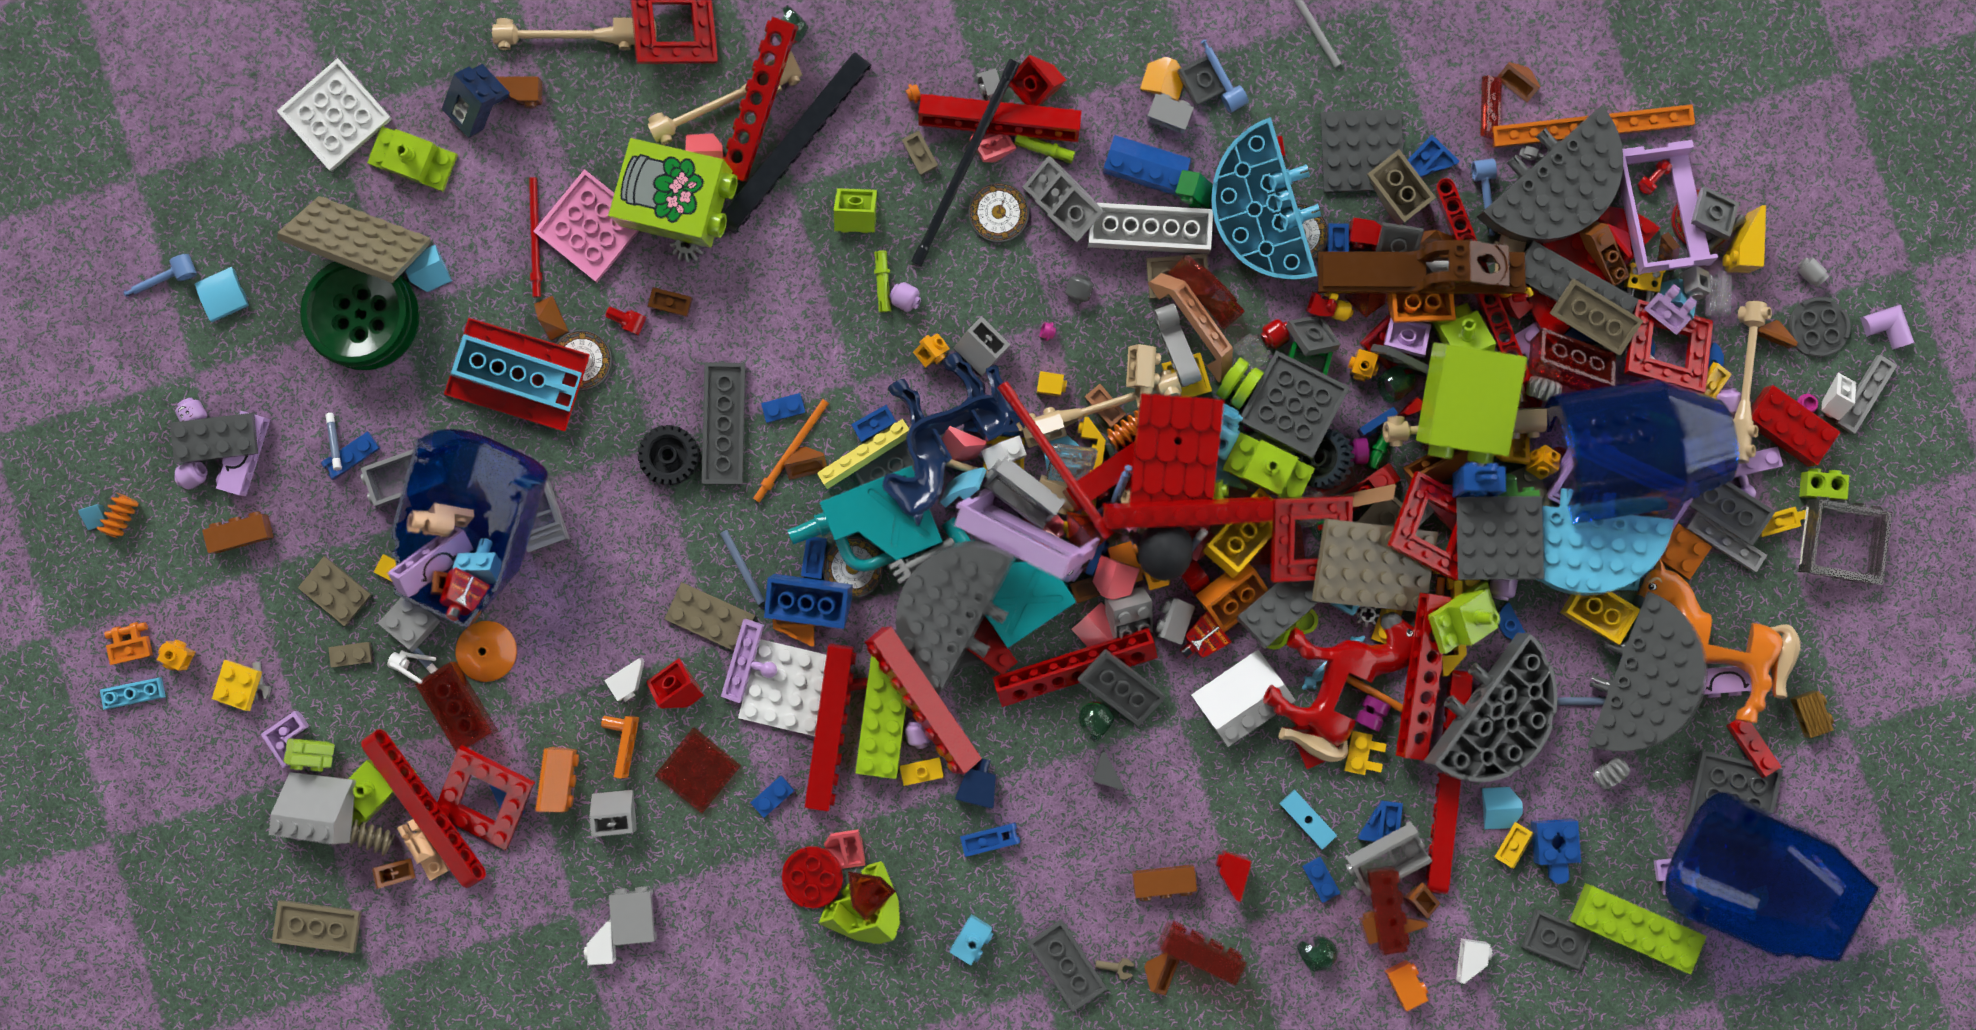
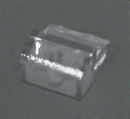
M1718 271L1715 275H1709L1711 294L1705 296V316L1728 318L1731 315L1732 275H1727V271Z
M1059 443L1052 445L1076 481L1089 473L1090 470H1093L1098 453L1096 448ZM1049 462L1046 474L1047 480L1064 482L1052 463Z

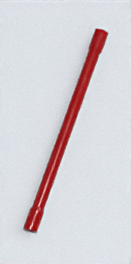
M1009 382L1002 383L998 387L1000 393L1012 406L1088 514L1102 538L1105 540L1114 534L1113 530L1107 529L1104 526L1103 517L1023 406Z

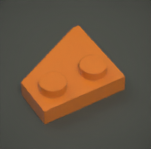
M773 619V629L809 646H815L814 625Z

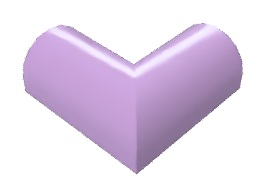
M1901 305L1860 318L1866 336L1886 331L1892 350L1914 343Z
M299 711L292 712L261 734L282 768L290 766L284 763L287 739L295 737L309 727Z

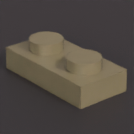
M920 131L902 139V143L920 176L938 168V164Z
M371 642L328 647L331 668L373 662Z

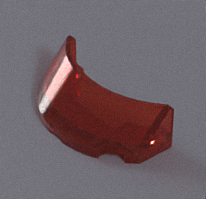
M1189 255L1183 256L1167 273L1169 276L1186 281L1201 304L1211 313L1223 330L1245 312L1237 303L1238 300L1209 270L1203 265H1199Z

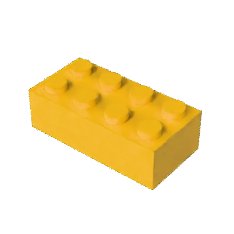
M1259 488L1251 496L1269 497L1273 500L1262 488ZM1272 522L1226 524L1205 547L1203 552L1234 579L1272 536Z

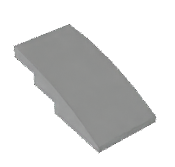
M1050 156L1045 159L1023 186L1036 199L1035 202L1048 213V216L1076 242L1085 235L1104 212L1094 199Z

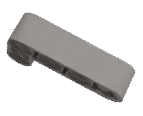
M1172 303L1155 309V324H1158L1160 329L1159 335L1180 385L1185 387L1202 381L1199 368L1180 326L1179 314L1175 304Z

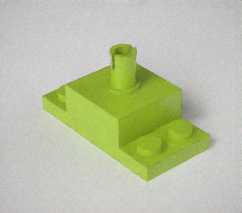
M382 126L367 163L444 192L458 154L398 129L394 131Z
M1468 303L1455 307V321L1430 322L1442 344L1495 352V340L1478 311L1472 312Z
M1241 432L1222 470L1279 498H1301L1315 469L1299 461L1298 457L1263 440L1258 441Z
M1480 581L1428 615L1439 652L1443 654L1448 653L1458 645L1475 644L1496 630L1500 621L1488 581Z
M370 759L366 760L348 778L356 780L353 789L352 825L355 819L358 820V826L363 821L367 823L395 795Z

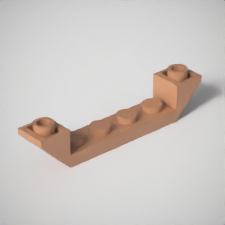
M1163 273L1159 274L1148 285L1159 300L1168 294L1173 298L1215 357L1207 367L1216 380L1220 382L1232 367L1233 347L1186 281Z

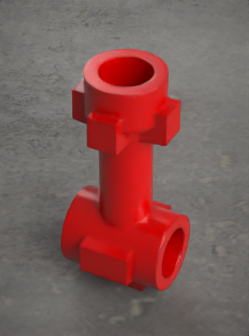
M1667 160L1659 161L1655 165L1657 170L1649 178L1644 176L1636 185L1639 187L1638 190L1644 195H1650L1657 188V185H1655L1657 180L1663 174L1667 176L1671 172L1672 165Z

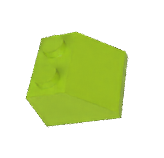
M837 189L834 205V231H841L843 233L875 232L877 190Z

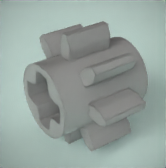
M1360 606L1358 612L1354 614L1358 617L1356 623L1363 622V627H1367L1368 622L1375 625V617H1380L1375 612L1377 608ZM1366 610L1368 613H1371V616L1367 617V619L1365 616H1362V613L1366 612Z

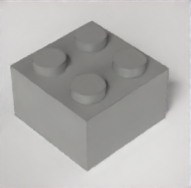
M403 595L378 624L411 652H414L441 621L414 598Z

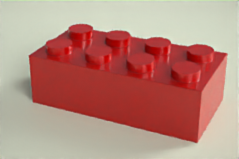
M1774 385L1764 387L1751 406L1753 425H1757L1758 432L1808 467L1816 466L1820 463L1840 434V431Z

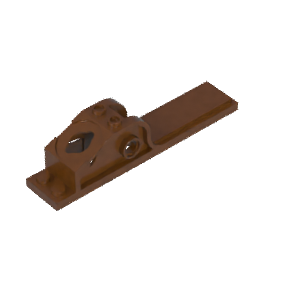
M1442 240L1428 243L1424 248L1411 252L1317 253L1318 293L1524 294L1526 292L1525 252H1509L1508 245H1495L1472 240ZM1449 261V271L1434 272L1426 275V262ZM1477 261L1497 263L1498 272H1493L1492 274L1485 273Z

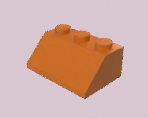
M1387 294L1388 312L1394 323L1456 320L1453 294Z
M1247 563L1234 579L1225 572L1195 596L1225 633L1239 622L1236 619L1238 615L1264 595L1268 588L1257 571Z
M561 747L544 749L536 811L566 812L569 811V808H572L574 796L571 795V789L575 787L577 776L574 775V767H577L579 763V755L576 754L577 749Z

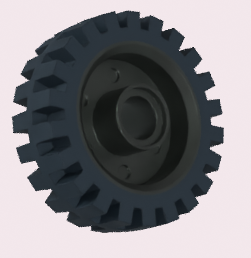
M1328 429L1312 460L1298 452L1295 454L1299 461L1315 468L1307 485L1318 489H1332L1334 486L1341 485L1340 481L1344 482L1347 479L1345 475H1350L1351 470H1349V467L1354 465L1351 462V459H1354V454L1351 451L1354 450L1349 445L1351 442L1349 439H1346L1345 435Z

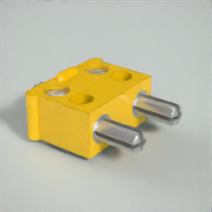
M1646 256L1649 263L1654 262L1651 261L1650 256ZM1636 262L1627 264L1626 267L1630 277L1625 279L1623 288H1627V293L1631 296H1634V290L1647 292L1646 301L1650 302L1654 298V294L1660 292L1662 276L1665 271L1638 275Z

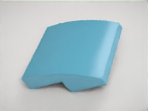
M232 267L195 283L203 308L211 322L249 306L245 292L240 287L237 274Z
M984 467L976 468L952 479L947 484L940 503L946 508L958 496L963 500L971 497L979 490L987 470Z

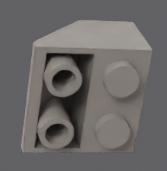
M981 316L966 331L953 349L983 376L986 373V368L994 365L1010 349L1011 345Z
M1143 586L1133 589L1132 594L1114 600L1105 597V613L1113 639L1123 638L1122 636L1130 635L1149 628L1150 633L1153 632L1152 600Z
M1170 598L1169 601H1165L1162 612L1165 613L1164 618L1158 621L1155 632H1158L1157 637L1182 645L1195 606L1176 598Z
M633 790L592 794L590 807L591 837L627 834L637 831Z

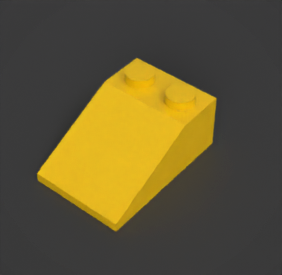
M1766 205L1752 210L1745 216L1746 220L1740 225L1726 254L1723 256L1722 265L1725 266V272L1751 273L1764 267Z
M1609 592L1590 596L1571 594L1560 613L1577 624L1620 645L1639 614L1640 609L1616 594Z

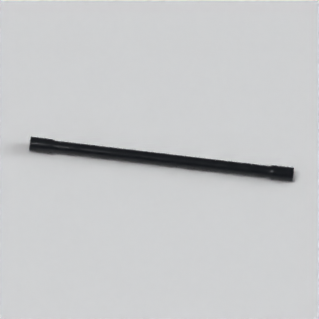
M1009 58L995 92L920 245L914 253L911 262L921 267L1001 100L1020 66V63Z

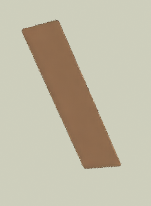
M1396 484L1338 496H1352L1353 507L1394 499Z

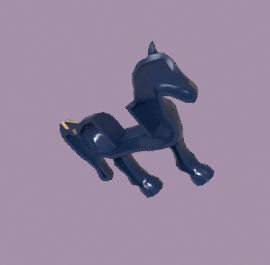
M958 352L945 357L941 363L947 371L953 372L963 381L968 397L961 405L927 417H924L922 414L918 391L910 389L905 379H899L888 387L891 395L900 398L909 409L910 428L906 439L909 453L914 461L915 477L906 478L895 473L887 474L883 479L882 487L898 503L905 514L914 517L917 526L921 524L924 511L930 509L941 494L945 465L953 459L940 437L949 426L957 428L972 420L980 435L987 442L999 437L1003 432L1022 431L1025 427L1012 406L998 390V387L1004 382L1000 378L997 365L986 368L992 395H985V384L973 373L970 363L963 362Z

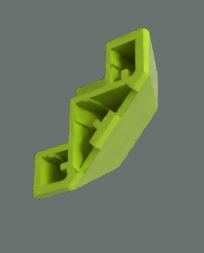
M880 861L867 865L861 871L860 879L856 883L851 880L841 890L843 896L838 901H832L825 906L819 920L820 925L856 941L882 944L894 940L900 925L899 901L884 863Z

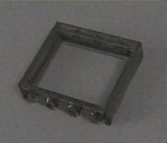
M1817 496V499L1808 500L1798 572L1863 584L1883 585L1893 512L1883 511L1881 506L1867 508L1864 503H1853V505H1850L1847 500L1835 499L1834 502L1830 501V497ZM1822 509L1874 518L1867 574L1815 565Z

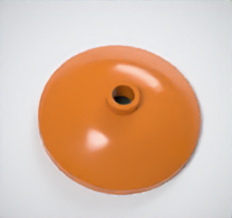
M480 621L470 625L462 632L456 644V659L460 669L468 677L480 682H491L505 676L513 667L517 656V646L511 632L503 625L493 621ZM481 648H485V655L480 654Z

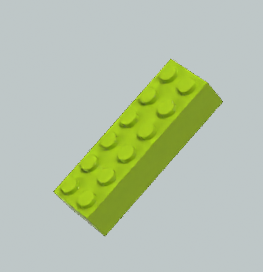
M872 656L855 774L896 779L907 706L903 703L900 693L891 686V680L887 674L880 670L876 658Z
M1587 883L1584 884L1569 920L1688 974L1692 973L1707 937Z

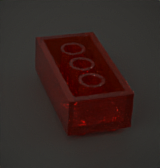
M1542 328L1530 340L1528 370L1529 374L1553 380L1561 385L1602 399L1615 387L1616 353Z
M449 662L421 679V684L415 683L456 753L461 745L470 749L498 731L457 662Z
M1175 920L1172 923L1167 921L1157 942L1160 950L1235 986L1237 985L1246 966V961L1243 959L1240 951L1229 947L1227 950L1221 942L1213 938L1210 941L1206 940V937L1199 931L1192 929L1189 932L1182 923Z

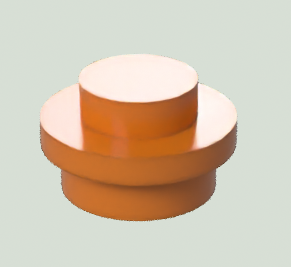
M909 84L908 89L905 90L909 102L913 101L916 104L921 99L917 84Z

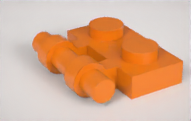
M135 622L121 628L118 626L113 627L110 631H105V638H113L114 643L106 645L110 665L153 656L149 636L141 637L140 635L141 631L148 630L146 622ZM131 634V640L123 641L122 637L124 635Z

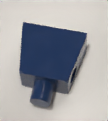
M982 758L977 763L976 769L971 768L965 773L955 800L988 808L994 807L996 774L988 772L991 760Z

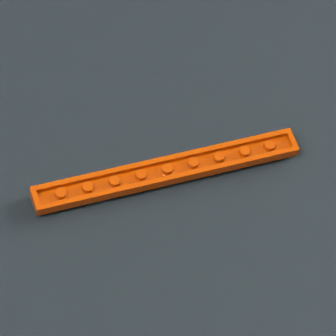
M1693 104L1609 114L1619 134L1695 125ZM1588 116L1493 126L1491 128L1493 148L1541 143L1536 136L1545 128L1557 141H1561Z

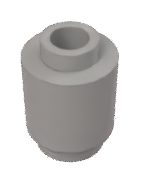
M1805 257L1797 265L1799 267L1797 272L1810 285L1814 284L1818 287L1829 277L1826 273L1827 270L1814 257L1809 259Z

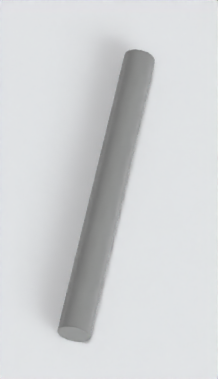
M1293 0L1334 68L1341 65L1342 63L1304 1Z

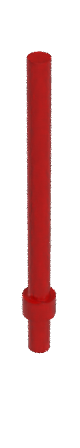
M530 177L532 261L530 282H532L533 297L540 298L542 273L540 272L539 236L533 232L539 225L537 178Z

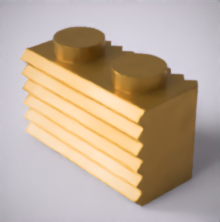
M1810 691L1790 698L1804 737L1814 738L1834 730L1832 726L1834 719L1830 713H1827L1825 707L1827 701L1820 691Z

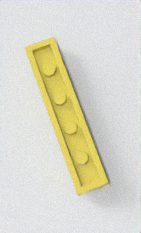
M901 419L819 471L817 474L825 487L829 489L906 440L909 431L908 426Z

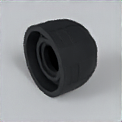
M1181 526L1148 527L1141 535L1139 541L1138 559L1142 569L1151 577L1161 581L1172 580L1183 575L1189 568L1192 559L1193 542L1191 536Z

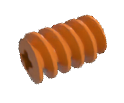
M1137 410L1133 412L1134 417L1127 415L1128 422L1123 419L1120 420L1121 427L1114 424V431L1107 429V438L1117 452H1120L1119 445L1125 448V441L1133 443L1132 436L1136 437Z
M117 493L119 498H111L116 504H108L107 506L112 511L104 512L108 519L100 520L104 527L97 526L96 528L100 532L115 538L124 535L120 528L126 529L128 527L124 521H131L132 518L128 514L135 513L131 506L137 507L139 505L136 500Z

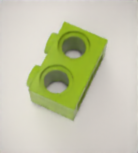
M1808 468L1807 472L1801 473L1799 497L1838 501L1847 500L1849 475H1843L1842 471L1829 470L1828 473H1822L1821 469ZM1812 478H1814L1817 483L1815 488L1811 485ZM1833 480L1837 484V488L1835 490L1832 488L1831 485Z

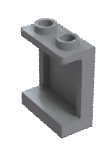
M647 886L636 887L635 891L627 892V888L615 889V893L609 895L613 945L654 942L657 939V931L654 929L653 889L648 890Z

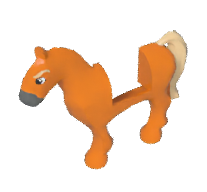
M1659 559L1655 563V569L1649 572L1644 579L1640 590L1633 599V605L1641 609L1647 591L1662 597L1677 607L1693 624L1703 643L1707 664L1732 665L1748 673L1751 678V694L1745 706L1737 710L1735 719L1757 723L1758 713L1765 709V696L1771 689V686L1774 697L1779 699L1787 698L1786 681L1800 652V639L1797 632L1788 624L1768 627L1758 623H1751L1746 652L1709 645L1712 625L1711 614L1701 609L1690 585L1677 573L1666 570L1663 562ZM1770 669H1771L1772 679L1770 678V676H1769V674H1768Z

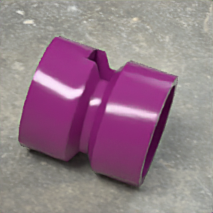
M1354 438L1349 444L1354 450L1351 451L1354 454V459H1351V462H1354L1356 465L1368 464L1369 446L1367 439Z
M1366 695L1362 704L1364 709L1358 712L1355 721L1374 731L1380 732L1384 723L1382 718L1387 717L1391 706Z

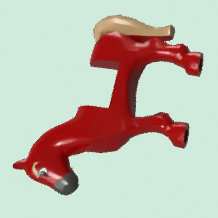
M1388 612L1381 617V626L1387 636L1386 644L1369 645L1361 641L1344 640L1334 647L1327 648L1311 644L1306 639L1302 630L1297 627L1293 628L1287 638V646L1297 649L1302 658L1307 660H1325L1327 664L1318 697L1310 707L1304 708L1291 704L1283 697L1281 690L1274 685H1270L1266 689L1263 703L1273 707L1275 714L1288 717L1297 726L1309 725V729L1282 727L1279 732V739L1292 740L1309 754L1326 762H1336L1346 758L1348 754L1347 739L1350 737L1356 721L1335 712L1334 708L1348 674L1372 683L1378 675L1399 671L1407 667L1410 660L1414 627L1408 624L1399 614Z

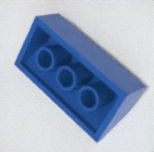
M1114 135L1103 173L1178 196L1175 191L1182 170L1188 171L1191 158Z
M773 574L767 580L764 618L844 629L851 607L853 584Z

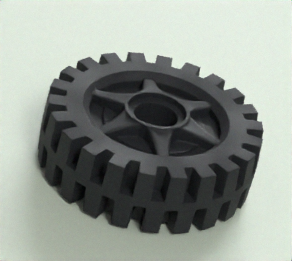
M661 425L653 428L649 433H646L644 439L640 442V448L638 447V461L643 473L649 479L661 485L671 486L683 483L694 474L699 464L700 454L695 439L686 430L677 426ZM667 450H672L673 458L666 461L664 453Z

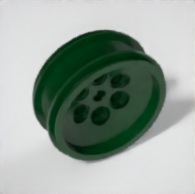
M334 261L322 268L307 285L301 301L300 318L307 340L321 356L349 369L369 371L390 365L409 349L418 331L420 311L417 297L412 287L401 275L391 283ZM368 291V298L362 300V294ZM350 300V307L344 310V303ZM385 302V308L379 311V304ZM362 313H367L365 319H361ZM348 320L349 326L343 330L342 325ZM383 322L384 328L381 331H378V324ZM365 331L366 337L360 341L359 335Z

